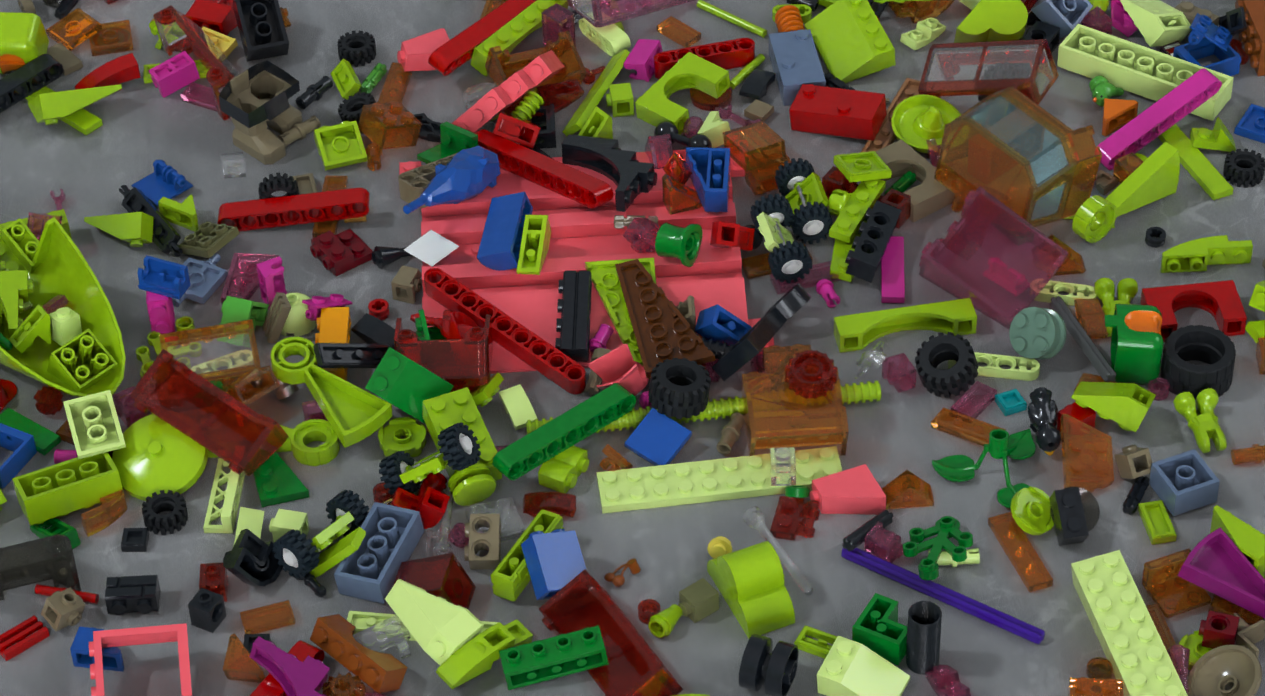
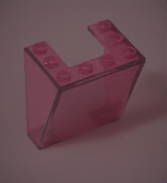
M979 187L976 191L971 190L964 199L965 204L962 207L964 210L961 213L963 217L959 222L954 221L947 230L949 234L946 238H937L933 244L929 242L921 252L923 255L920 258L922 261L919 264V275L958 299L970 298L974 309L1010 330L1013 318L1018 312L1027 308L1066 261L1068 252L982 187Z

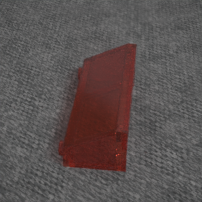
M163 349L129 395L135 401L133 406L143 413H146L148 410L229 463L228 468L236 474L240 475L243 472L250 476L284 444L289 437L278 422L269 416L266 418L263 414L252 410L190 370L184 363L174 360V356Z
M586 569L539 608L544 615V618L541 619L550 631L555 628L559 634H566L599 625L609 665L587 671L604 692L605 696H672L679 694L683 690L609 593Z

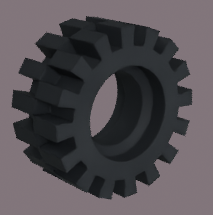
M360 30L359 33L352 31V34L347 32L345 36L342 35L338 39L337 45L340 61L345 59L350 62L351 66L354 64L355 67H358V64L365 66V62L369 64L371 60L375 59L376 45L372 34L369 35L368 32L363 34V31Z
M362 92L361 95L356 93L354 97L352 95L349 96V99H344V104H340V108H338V114L342 122L357 121L359 129L360 127L362 129L366 128L365 125L367 124L369 126L372 125V121H376L380 115V110L373 95L370 93L366 94L365 92Z
M1237 149L1236 152L1234 150L1231 151L1225 158L1223 175L1226 181L1230 180L1232 185L1237 183V187L1244 185V188H1248L1249 184L1252 187L1256 183L1260 184L1264 177V157L1261 158L1260 153L1255 154L1256 151L1254 150L1248 152V149H1244V151Z
M276 173L277 176L275 177L273 174H270L269 179L263 178V182H260V188H258L259 199L277 197L271 195L276 191L287 192L283 196L299 195L297 181L292 176L288 178L286 173L283 176L280 173Z
M161 490L159 495L154 492L152 493L153 498L148 496L146 502L143 501L142 514L144 524L150 532L153 530V533L158 535L159 531H161V535H166V532L169 531L170 534H174V529L180 531L181 525H186V521H188L186 501L183 496H180V493L175 492L173 495L172 490H168V493ZM162 511H172L164 515L158 514Z

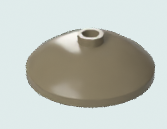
M1224 645L1214 648L1204 654L1192 667L1187 679L1188 696H1255L1262 681L1261 664L1254 653L1243 646Z

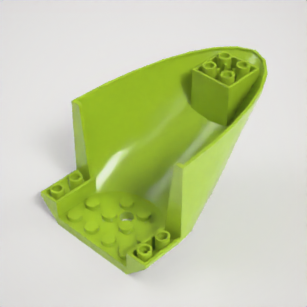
M55 217L45 223L40 240L34 236L20 218L1 229L0 259L5 261V270H28V279H33V293H29V301L32 307L19 314V318L25 320L38 304L48 314L55 312L59 308L69 307L80 315L82 333L63 346L52 339L51 344L37 336L34 343L23 353L17 350L14 345L10 351L5 350L0 345V363L71 396L83 397L110 390L113 396L124 379L126 356L120 328L100 283L78 247ZM3 314L0 332L9 340V328Z

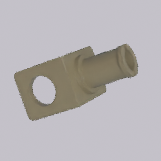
M1234 613V615H1233V616L1240 617V615H1239L1238 613ZM1240 617L1235 645L1249 648L1258 658L1259 649L1254 644L1265 637V621L1261 620L1253 625H1249Z

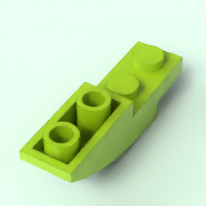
M1227 235L1199 238L1179 244L1162 253L1160 271L1161 273L1207 271V265L1251 263L1252 240L1229 241Z
M518 619L504 626L498 622L459 648L437 668L436 673L451 689H454L490 670L493 662L500 659V650L531 643L533 634Z

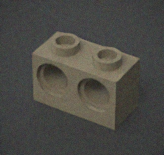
M470 514V523H465V538H469V546L464 547V559L469 561L471 570L496 569L501 562L500 514ZM481 527L489 528L485 533L477 532ZM480 550L488 551V554L483 557L476 555Z

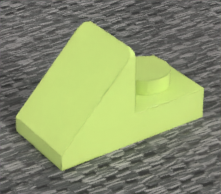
M711 111L697 133L707 136L711 141L712 148H717L733 139L728 121L720 119L718 111Z

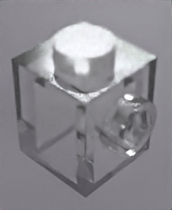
M795 447L770 448L771 486L796 485Z

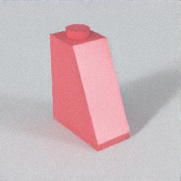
M440 28L402 42L401 50L397 53L398 63H401L404 72L436 70L428 63V59L437 48L450 40L445 28Z
M866 464L812 480V491L809 492V497L812 504L818 507L821 514L878 515L883 510H886V495Z

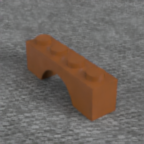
M336 614L317 618L310 637L313 643L378 694L400 689L408 668L391 654L376 652L358 643L353 637L356 627L341 615Z

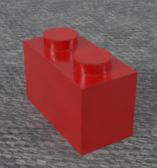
M195 0L185 15L189 30L199 32L204 26L228 36L236 24L233 6L210 1Z

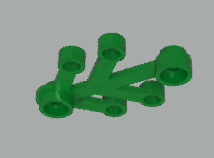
M944 516L931 528L925 530L922 528H912L909 531L910 542L903 544L904 556L914 557L920 552L931 549L928 557L922 559L918 565L919 577L921 579L934 580L939 576L937 561L943 549L956 562H962L967 559L966 548L973 545V535L969 532L960 531V522L951 516ZM937 535V537L924 541L928 537ZM948 538H955L959 546H955Z

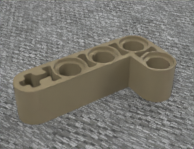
M456 154L400 174L398 176L400 198L407 203L419 198L430 181L436 176L435 166L438 164L446 165Z

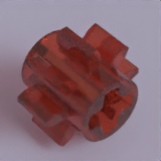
M43 386L33 397L37 401L35 404L37 410L44 415H55L64 405L63 401H61L63 397L61 391L51 386Z

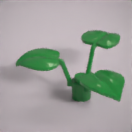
M994 429L990 431L989 444H984V449L976 464L968 456L952 455L940 460H932V466L943 478L954 482H963L974 478V470L979 469L987 452L995 459L1002 458L1006 486L1008 488H1002L997 492V500L1002 506L1010 508L1011 500L1015 493L1031 486L1024 483L1012 486L1007 456L1016 460L1030 458L1035 454L1036 446L1030 429L1011 435L1003 429Z

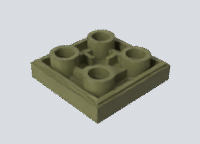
M208 221L202 223L199 226L200 229L195 233L187 235L178 246L183 250L181 254L210 258L240 233L235 226L214 224Z

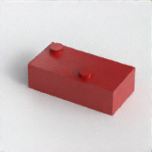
M802 84L789 109L791 130L874 141L887 115L885 94Z

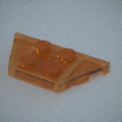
M1062 414L1060 420L1064 489L1079 487L1080 495H1087L1094 492L1097 488L1102 489L1112 485L1114 481L1112 437L1068 414Z

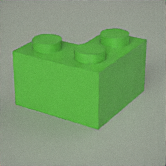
M227 296L221 308L223 315L221 323L217 327V341L251 348L256 325L263 326L269 304Z

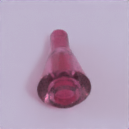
M1173 645L1169 647L1167 652L1187 693L1189 692L1187 676L1190 650L1183 645Z

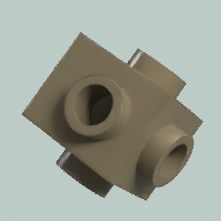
M70 587L63 591H56L46 598L41 615L55 631H59L69 625L74 626L80 622L86 604Z

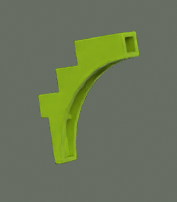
M0 259V308L6 318L9 337H11L24 322L23 318H19V312H24V302H29V293H33V279H28V270L5 271V261Z

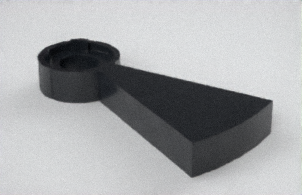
M799 283L795 285L711 368L723 381L728 379L756 356L785 322L803 305L810 302L811 296Z

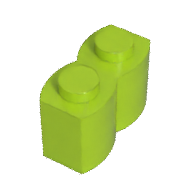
M573 445L543 463L538 471L539 485L563 494L567 493L570 488L573 489L578 477L582 472H586L589 467L590 461L587 450Z

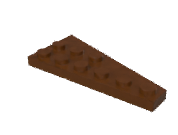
M638 259L615 264L647 378L651 377L652 369L656 367V364L659 362L663 363V360L686 358L689 361H696L698 365L716 361L713 352L708 350L701 337L696 335L689 322L672 301L668 300L664 291L652 280V276Z

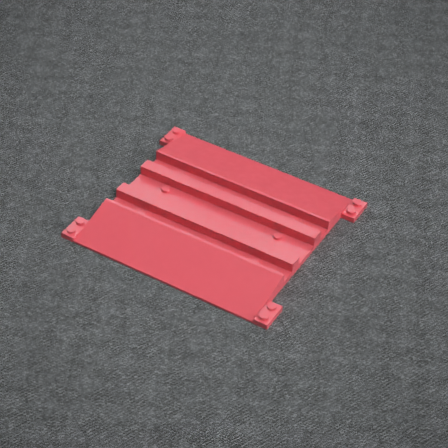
M748 142L726 143V147H717L730 148L728 212H705L686 169V149L636 152V160L654 164V171L657 173V183L649 193L638 194L633 204H630L625 212L616 211L615 190L617 185L611 179L594 170L570 164L565 165L608 183L613 190L612 200L594 209L589 208L500 168L501 174L497 176V185L493 188L487 186L478 196L458 204H440L421 208V237L428 231L433 230L459 246L434 266L423 262L422 309L425 316L449 320L452 313L429 297L425 291L424 273L430 268H439L555 347L556 338H560L561 333L556 331L557 318H561L562 314L558 313L557 310L558 299H562L563 295L559 293V280H563L565 271H587L585 262L654 258L656 285L664 291L665 296L675 306H678L679 302L687 300V297L690 295L693 296L696 323L700 311L718 304L753 327L761 318L748 319L740 247L719 248L710 245L713 222L722 221L736 224L731 177L751 176ZM552 157L554 160L563 163L562 157ZM421 161L399 162V175L423 166ZM679 164H680V169H681L682 167H684V169H685V171H684V173L682 174L681 177H679V175H678L680 170H674V169H679ZM525 192L533 207L532 215H548L551 237L549 250L540 275L517 274V268L503 271L493 270L481 264L477 259L492 198ZM616 215H624V218H627V215L645 216V218L657 216L658 228L627 229V226H624V229H618L614 227V217ZM664 223L686 228L690 224H698L702 227V242L693 266H684L681 260L677 258L658 256L655 241L658 230ZM592 282L589 341L595 337L601 324H607L613 328L614 332L606 344V349L614 350L623 345ZM485 335L488 350L486 363L479 374L537 371ZM772 337L754 357L775 356L774 338ZM417 340L400 341L401 354L427 369V364H422L420 356L421 347L417 344ZM589 349V357L587 362L577 363H579L584 368H589L588 364L591 361L593 352ZM455 353L456 368L432 372L439 377L471 375Z

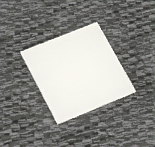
M430 230L405 248L404 251L426 264L434 266L459 246Z

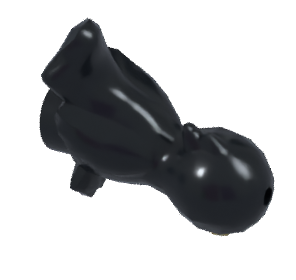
M1039 387L1029 395L1032 401L1028 406V416L1031 422L1030 428L1037 432L1036 442L1039 448L1051 456L1061 443V434L1056 428L1058 408L1055 401L1051 400L1052 392L1045 387Z

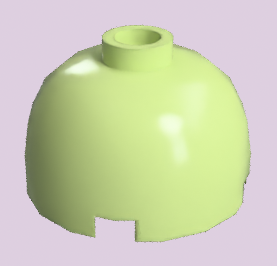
M298 292L286 294L291 310L281 335L287 336L286 333H294V337L308 334L315 329L317 320L311 321L306 318L305 312L309 309L307 304L302 303V300L311 298Z

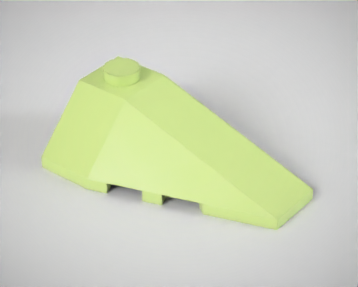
M401 579L396 581L385 598L386 602L422 649L440 666L459 648L477 636L484 626L467 608L454 605L446 601L447 599L440 596L436 597L427 593L424 589Z

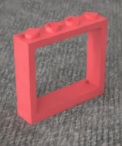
M187 623L93 631V641L89 642V656L94 657L95 664H90L91 680L96 679V686L91 687V696H105L102 648L177 641L181 696H192Z

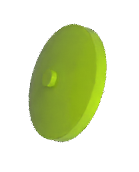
M161 412L143 417L127 428L123 433L126 447L114 450L112 460L119 471L122 488L132 497L146 501L148 496L153 498L152 493L154 492L159 495L161 490H164L165 493H168V490H172L173 495L175 492L181 495L191 488L200 478L207 464L208 445L204 434L193 420L178 413Z

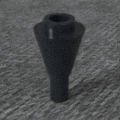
M375 246L374 251H372V261L379 268H382L401 257L411 256V254L404 251L405 248Z

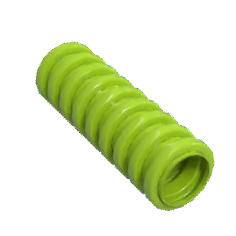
M528 91V96H524V101H520V106H516V111H512L511 115L520 120H531V115L536 114L535 110L540 109L539 105L544 104L543 98L534 91Z

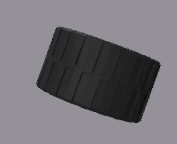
M1189 325L1171 332L1165 339L1160 376L1164 386L1176 395L1182 392H1190L1195 400L1197 395L1207 388L1216 390L1218 397L1222 396L1224 392L1228 391L1232 383L1236 356L1235 345L1222 331L1209 326ZM1186 361H1203L1210 365H1194Z

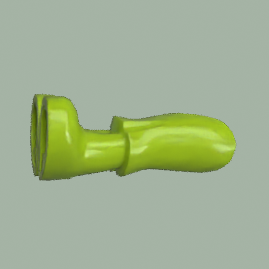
M1100 278L1095 282V294H1097V297L1103 304L1104 327L1105 315H1114L1115 304H1130L1131 300L1136 296L1138 292L1136 280L1124 278L1119 281L1116 291L1118 300L1115 301V285L1110 278ZM1105 327L1108 337H1111L1112 327Z
M1212 388L1202 390L1197 395L1196 402L1193 394L1190 392L1178 394L1173 401L1176 411L1187 420L1188 427L1193 431L1196 443L1202 453L1210 452L1209 439L1213 440L1217 451L1227 448L1226 437L1218 423V417L1214 414V408L1218 404L1219 398L1216 390Z

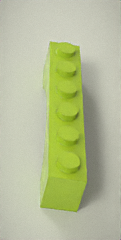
M570 0L535 1L475 47L470 65L487 77L502 64L512 50L528 35L543 26L553 25L564 17Z
M964 298L834 317V337L839 352L842 353L862 350L880 337L904 330H931L945 334L952 332L954 336L957 334L976 333L977 315L971 299Z

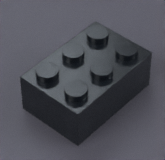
M233 0V10L246 61L287 55L289 41L278 0Z

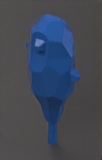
M479 145L469 149H462L446 165L438 164L435 166L436 176L430 181L420 197L405 205L403 211L409 214L423 205L430 207L440 204H458L478 196L487 186L493 188L497 185V176L501 174L497 154Z

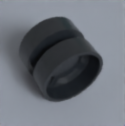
M753 634L746 645L740 665V687L759 691L765 681L766 694L786 696L797 671L798 646L779 641L773 650L772 638Z

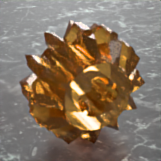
M350 672L346 675L338 673L336 678L329 676L328 682L323 683L322 688L323 694L327 696H365L366 687L361 682L359 675L352 677Z

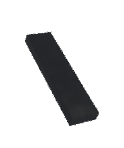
M316 343L313 346L316 361L320 368H377L389 347L397 351L395 344Z

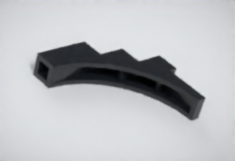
M568 135L561 143L563 164L594 170L605 175L617 185L615 190L616 211L625 212L630 204H633L638 194L649 193L657 183V173L654 171V164L639 162L636 160V152L621 150L616 139Z

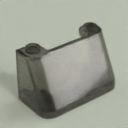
M54 535L0 548V601L5 600L3 593L5 590L53 579L54 587H59V584H62L67 588L71 587L74 590L81 591L71 542L67 536Z

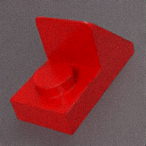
M501 112L493 133L534 148L541 128L528 120H520Z

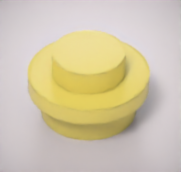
M718 536L709 542L707 550L709 555L715 559L731 553L732 545L726 537Z

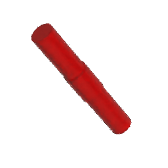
M36 584L35 594L51 596L56 591H63L68 588ZM73 589L82 598L83 602L98 603L99 594Z

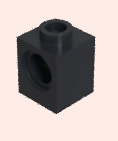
M201 588L188 604L191 625L211 633L217 629L226 617L223 595Z

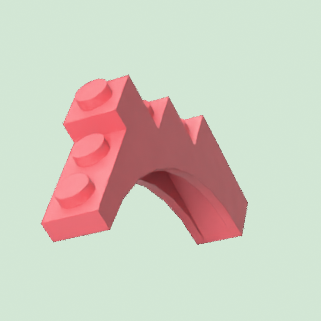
M552 50L539 55L526 67L515 72L501 85L491 89L451 124L472 133L477 132L489 121L526 95L528 91H532L552 78L565 66Z

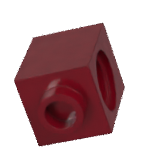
M1209 611L1207 620H1201L1198 635L1203 636L1202 646L1214 649L1224 645H1235L1240 617Z

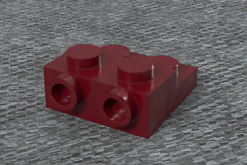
M350 228L336 235L328 231L311 239L312 246H310V251L312 255L318 258L323 263L325 269L330 270L335 276L372 260V250Z

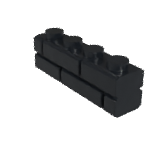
M565 271L563 280H559V293L563 295L562 299H558L557 310L558 313L562 314L561 318H557L556 331L561 333L560 338H556L555 348L576 362H587L589 357L592 273L590 271Z

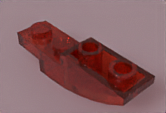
M577 79L536 87V93L544 100V104L539 106L554 104V113L566 108L584 95V90ZM524 96L502 113L512 116V111H516V106H520L519 103L524 101ZM538 112V113H536L535 115H531V116H532V117H534V116H542L543 113Z

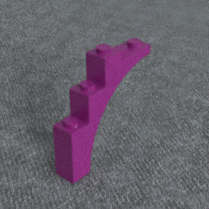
M259 636L252 645L250 658L264 667L279 682L287 696H327L318 693L326 683L330 668L322 661L315 660L308 655L301 662L293 654L286 653L276 647L273 642L264 640Z

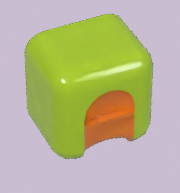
M0 12V74L15 71L37 57L47 54L49 39L42 20L38 15L33 13Z

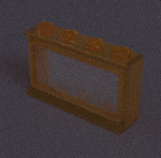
M252 319L159 335L169 396L181 397L190 392H201L211 381H221L224 389L243 383L251 385L252 371L261 368Z

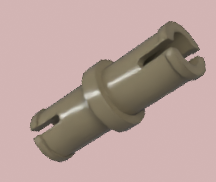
M313 115L300 124H294L292 129L278 135V137L285 142V147L298 139L303 140L306 138L307 134L321 127V123Z
M733 413L728 424L723 427L721 431L722 437L716 447L719 453L724 455L730 454L734 443L739 440L741 436L740 430L745 423V417L742 414Z

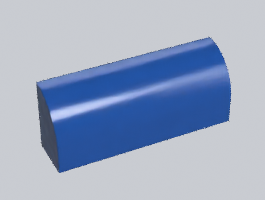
M525 192L492 198L477 254V259L484 266L499 271L517 268L525 215H532L533 207Z

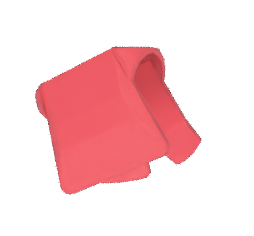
M623 344L588 364V367L602 379V385H597V388L601 390L618 383L636 396L648 385L649 378L646 377L644 367L633 360L628 344Z

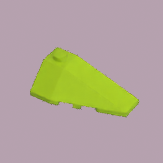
M122 85L42 93L28 101V106L38 123L45 122V125L58 124L59 120L122 89Z

